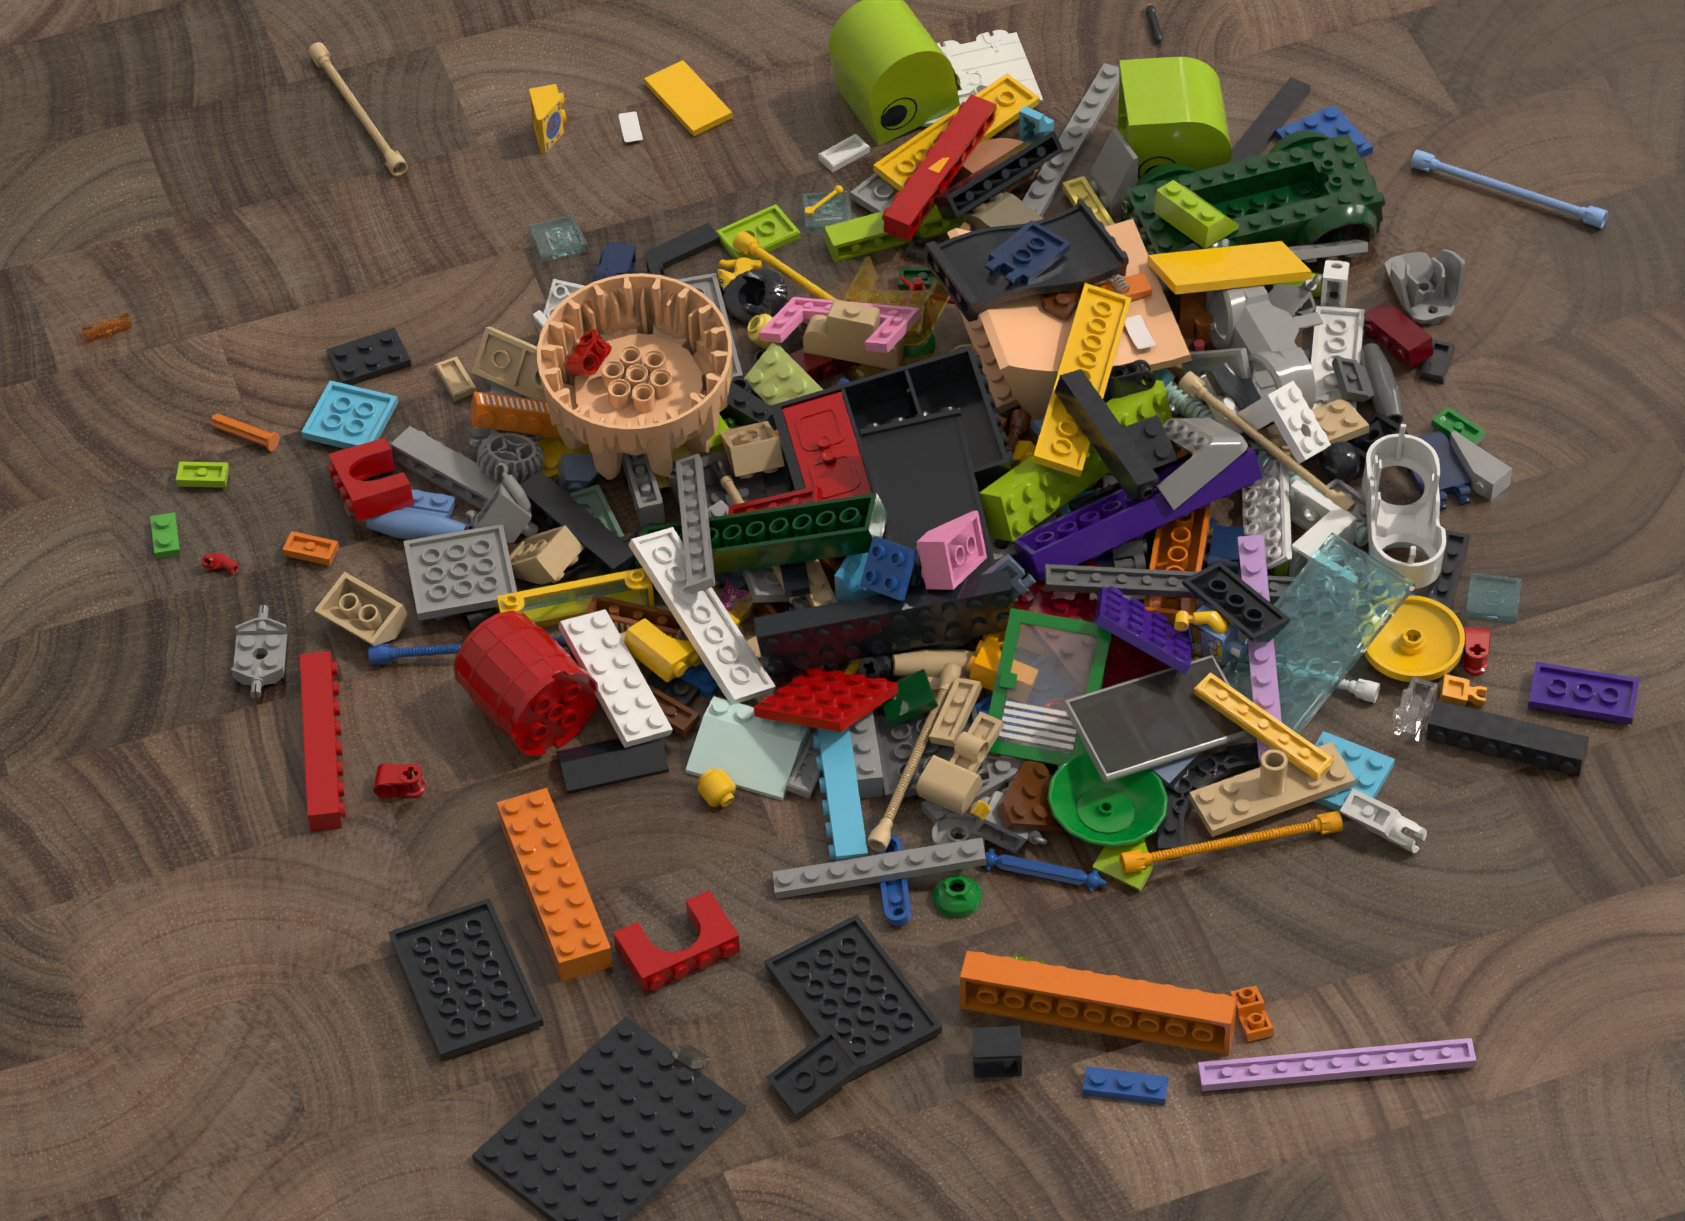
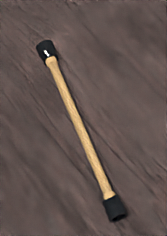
M717 459L713 461L708 470L718 486L722 485L726 489L734 505L744 503L732 479L734 474L726 460ZM780 565L770 566L784 589ZM800 595L788 597L791 607H789L790 611L811 607L806 597L802 598Z

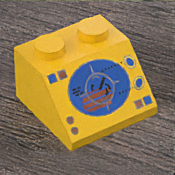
M556 84L529 89L532 123L541 154L546 153L563 135V124L567 123L565 110L561 109V107L565 106L563 92H558Z

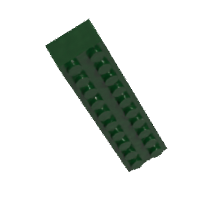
M872 493L709 517L714 574L868 553L873 536L883 537L888 513L878 494ZM675 522L644 527L642 536L673 527L683 542L682 523ZM636 558L635 565L637 569L643 568Z

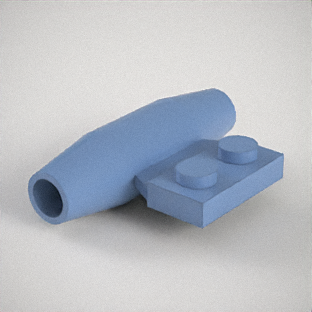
M412 490L415 505L372 517L366 521L368 529L404 540L468 530L467 524L450 519L456 506V497L420 490Z

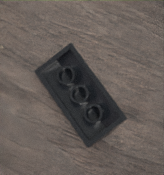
M1220 561L1182 580L1183 586L1211 609L1218 612L1222 618L1252 642H1270L1290 623L1288 616Z
M620 738L556 751L567 794L669 772L661 738L626 748Z

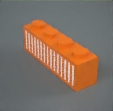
M474 391L469 411L473 427L561 438L557 425L551 424L547 401Z

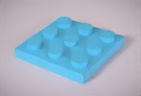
M330 380L301 431L302 439L344 449L378 440L398 404V398L394 395Z
M1323 731L1315 746L1318 747L1332 742L1356 781L1354 787L1313 802L1340 812L1352 789L1375 799L1393 769L1395 759Z

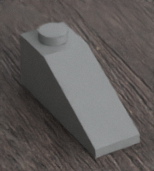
M1456 431L1451 433L1450 444L1471 481L1470 487L1477 494L1492 501L1510 486L1512 468Z

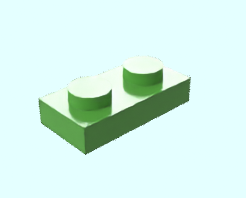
M175 512L150 516L155 558L162 559L181 556Z

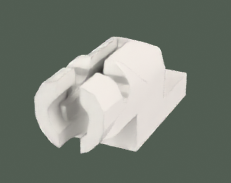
M1352 789L1340 809L1342 815L1365 825L1367 830L1412 853H1417L1420 848L1415 845L1416 841L1405 835L1406 831L1410 830L1414 837L1425 841L1427 836L1425 828L1401 816L1397 809L1355 789Z

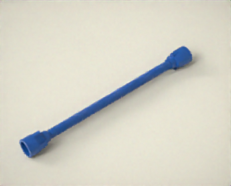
M563 635L559 638L552 637L562 648L568 647V651H571ZM390 644L369 645L370 665L392 664V660H397L400 657L406 658V656L419 657L420 655L422 657L432 656V654L433 656L435 654H457L462 644L407 647L403 649L390 647Z

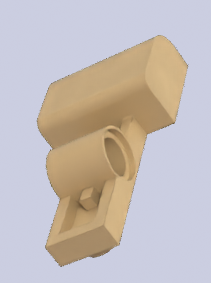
M979 712L968 732L964 731L958 737L954 747L955 753L950 761L935 755L932 756L918 780V796L964 816L983 786L981 776L976 774L1003 729V721Z

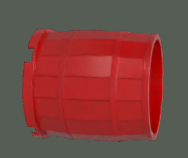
M511 610L498 613L485 620L467 636L457 652L453 665L455 679L469 694L473 702L506 735L510 736L511 741L523 754L540 756L546 754L545 749H549L554 745L558 748L564 746L585 727L595 711L597 702L593 698L595 691H599L598 683L585 669L579 668L573 658L543 628L536 625L522 612Z

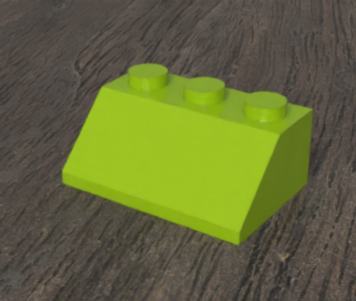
M1174 180L1156 190L1153 212L1204 249L1239 228V225L1190 189Z

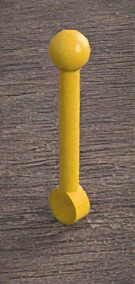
M837 185L833 192L814 206L806 207L805 215L813 216L816 209L836 194H842L843 187Z

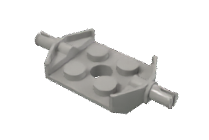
M262 605L258 607L257 618L235 626L236 645L234 666L231 668L232 676L242 685H251L250 696L252 698H255L256 695L257 698H260L261 687L267 684H276L284 677L287 627L283 623L268 618L269 607L267 605H264V608ZM260 654L266 655L264 659H255Z

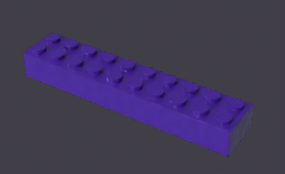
M1247 447L1243 454L1175 510L1170 507L1157 487L1150 497L1131 501L1125 491L1121 489L1023 534L1013 541L1020 566L1042 581L1044 580L1045 564L1078 566L1079 563L1085 560L1099 557L1100 553L1109 549L1121 547L1122 543L1128 540L1141 538L1152 529L1162 528L1169 521L1186 517L1189 512L1197 508H1205L1212 501L1229 497L1240 488L1250 487L1256 481L1263 478L1256 453ZM1190 458L1156 473L1159 478L1157 485Z

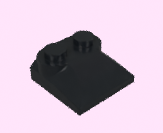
M1377 412L1366 421L1369 424V433L1346 441L1356 448L1360 459L1364 463L1366 462L1368 449L1376 440L1387 435L1399 434L1400 425L1380 412Z

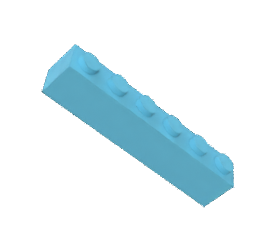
M848 727L842 732L817 728V734H813L814 750L819 749L820 755L816 756L817 771L823 772V777L819 778L820 793H826V800H822L824 816L829 815L830 821L825 822L827 838H832L833 844L828 845L830 861L868 856L850 729Z

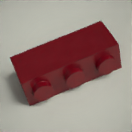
M1387 300L1364 313L1363 327L1365 333L1370 338H1374L1383 349L1390 351L1399 362H1403L1410 369L1434 355L1432 337Z

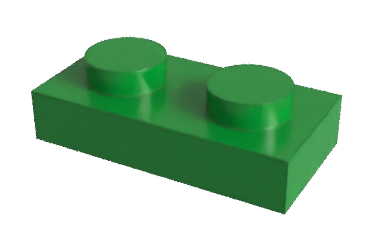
M1446 407L1432 419L1431 427L1438 431L1443 430L1448 438L1451 437L1453 431H1456L1478 445L1486 437L1484 429L1450 407Z

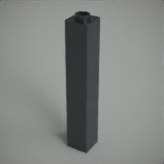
M1082 369L1060 375L1054 391L1130 500L1146 499L1153 495L1159 480L1158 476Z

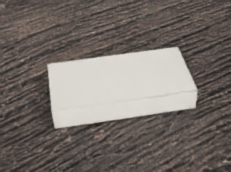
M854 134L819 153V161L833 173L868 154L870 146L857 134Z

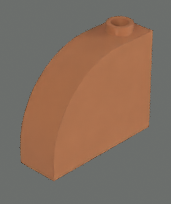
M996 138L979 142L955 177L962 181L1017 147L1023 141L1010 138ZM1043 165L1001 191L1011 192L1038 174Z

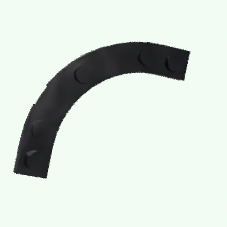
M1257 743L1233 745L1227 747L1226 751L1214 755L1206 754L1187 766L1172 781L1167 792L1166 817L1157 829L1158 851L1185 846L1184 823L1188 809L1192 804L1189 799V792L1208 786L1230 774L1261 767L1259 765Z

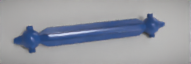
M989 849V852L985 853L987 864L985 865V870H990L991 867L996 865L1004 871L1077 886L1086 884L1089 887L1088 891L1094 892L1095 888L1104 886L1107 883L1098 875V870H1093L1092 873L1087 875L1079 869L1005 854L997 856L994 853V849Z

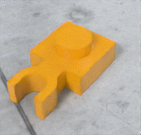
M1445 674L1442 679L1440 701L1465 706L1467 701H1470L1476 706L1483 707L1486 698H1481L1477 695L1484 696L1487 688L1482 686L1470 687V680Z

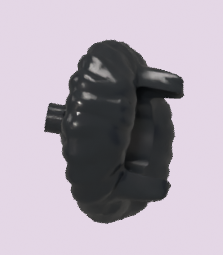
M764 268L751 269L736 276L725 287L723 295L725 309L732 317H735L737 321L748 325L750 320L756 315L768 314L774 317L787 302L788 286L784 278L777 272Z

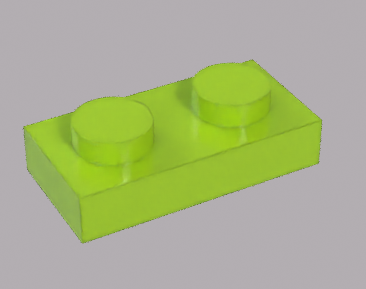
M179 462L176 476L177 487L226 488L229 465L222 462Z

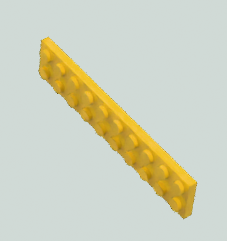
M1087 283L1084 284L1031 462L1080 477L1090 442L1054 391L1060 375L1082 369L1103 399L1132 298Z

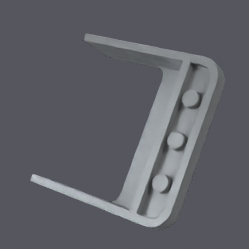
M1211 418L1169 419L1163 424V427L1175 453L1177 454L1183 449L1192 454V457L1156 487L1170 507L1175 510L1243 454L1248 444L1240 434Z

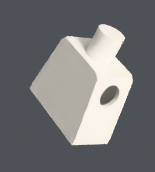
M1338 260L1325 261L1320 306L1345 308L1349 275L1348 262ZM1337 292L1338 298H1330V293Z

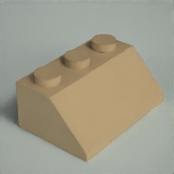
M346 572L341 575L314 610L318 615L373 646L396 639L410 621V617L403 604Z

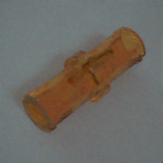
M128 312L116 317L102 318V321L82 326L81 328L85 340L89 341L104 335L108 337L119 330L131 328L132 322Z

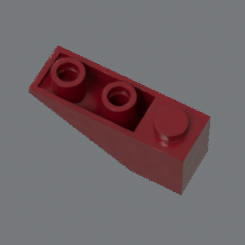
M804 349L789 354L816 383L831 379L860 365V363L805 353Z

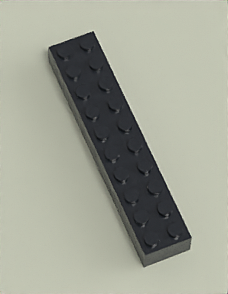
M1005 570L965 578L954 590L926 589V586L907 589L904 601L878 594L757 617L754 620L763 667L770 676L1004 632L1007 629L1011 608H1016L1009 572Z

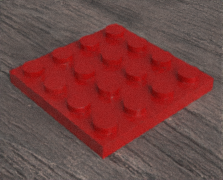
M813 667L754 706V717L842 732L897 694L898 683L889 682L885 678L872 679L866 678L862 674L849 675L844 674L842 671L831 672L822 670L820 667Z

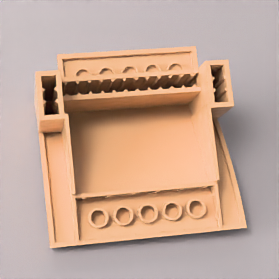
M1133 219L1105 226L1108 233L1115 238L1118 246L1128 255L1129 264L1127 265L1126 276L1124 277L1144 273L1152 288L1151 296L1131 300L1126 318L1141 315L1151 337L1157 344L1138 349L1124 325L1112 366L1123 365L1142 359L1149 363L1150 371L1192 361L1157 274L1147 264L1148 253ZM955 228L948 231V235L951 239L971 231ZM1106 279L1104 281L1093 284V286L1097 287V284L1105 283L1108 281ZM1039 294L999 304L980 313L978 320L968 322L960 311L972 345L980 356L983 366L982 370L986 374L989 389L992 392L999 413L1020 405L1022 410L1027 411L1031 415L1030 424L1033 420L1043 419L1047 411L1077 307L1067 321L1045 312L1041 306L1042 300Z

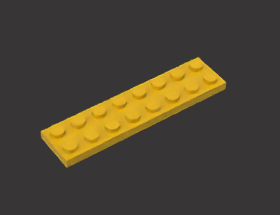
M1008 73L977 93L975 96L996 104L995 121L980 142L990 139L1019 119V111L1024 106L1033 109L1039 105L1040 97ZM960 106L875 163L873 171L901 192L907 178L913 176L917 164L920 161L923 162L928 149L936 144L938 135L941 131L944 132L950 118L956 116Z

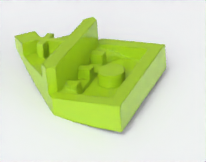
M1144 839L1131 845L1114 848L1105 846L1093 865L1094 870H1098V872L1140 892L1154 868L1151 863V865L1145 866V870L1123 874L1121 870L1119 854L1139 849L1142 853L1148 852Z

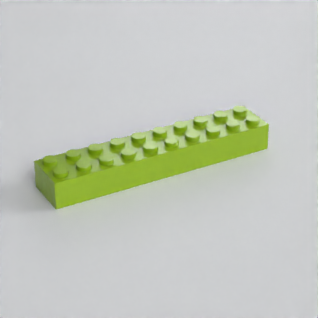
M1156 380L1155 385L1149 390L1121 398H1112L1106 402V405L1122 427L1155 415L1159 416L1162 425L1167 420L1172 419L1163 381ZM1091 443L1080 477L1031 462L1032 455L982 490L979 495L991 538L1015 541L1109 473L1110 470Z

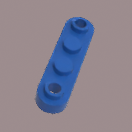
M891 835L886 851L882 853L876 852V855L890 853L888 852L890 850L893 852L903 851L901 840L897 836ZM907 878L880 882L887 922L893 926L907 924L912 918Z

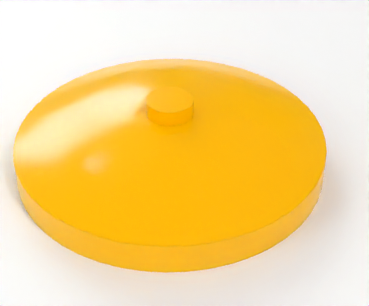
M1399 596L1383 601L1369 612L1362 625L1361 646L1369 663L1384 675L1400 681L1426 682L1440 678L1449 673L1459 663L1464 650L1465 633L1458 617L1442 603L1422 596Z

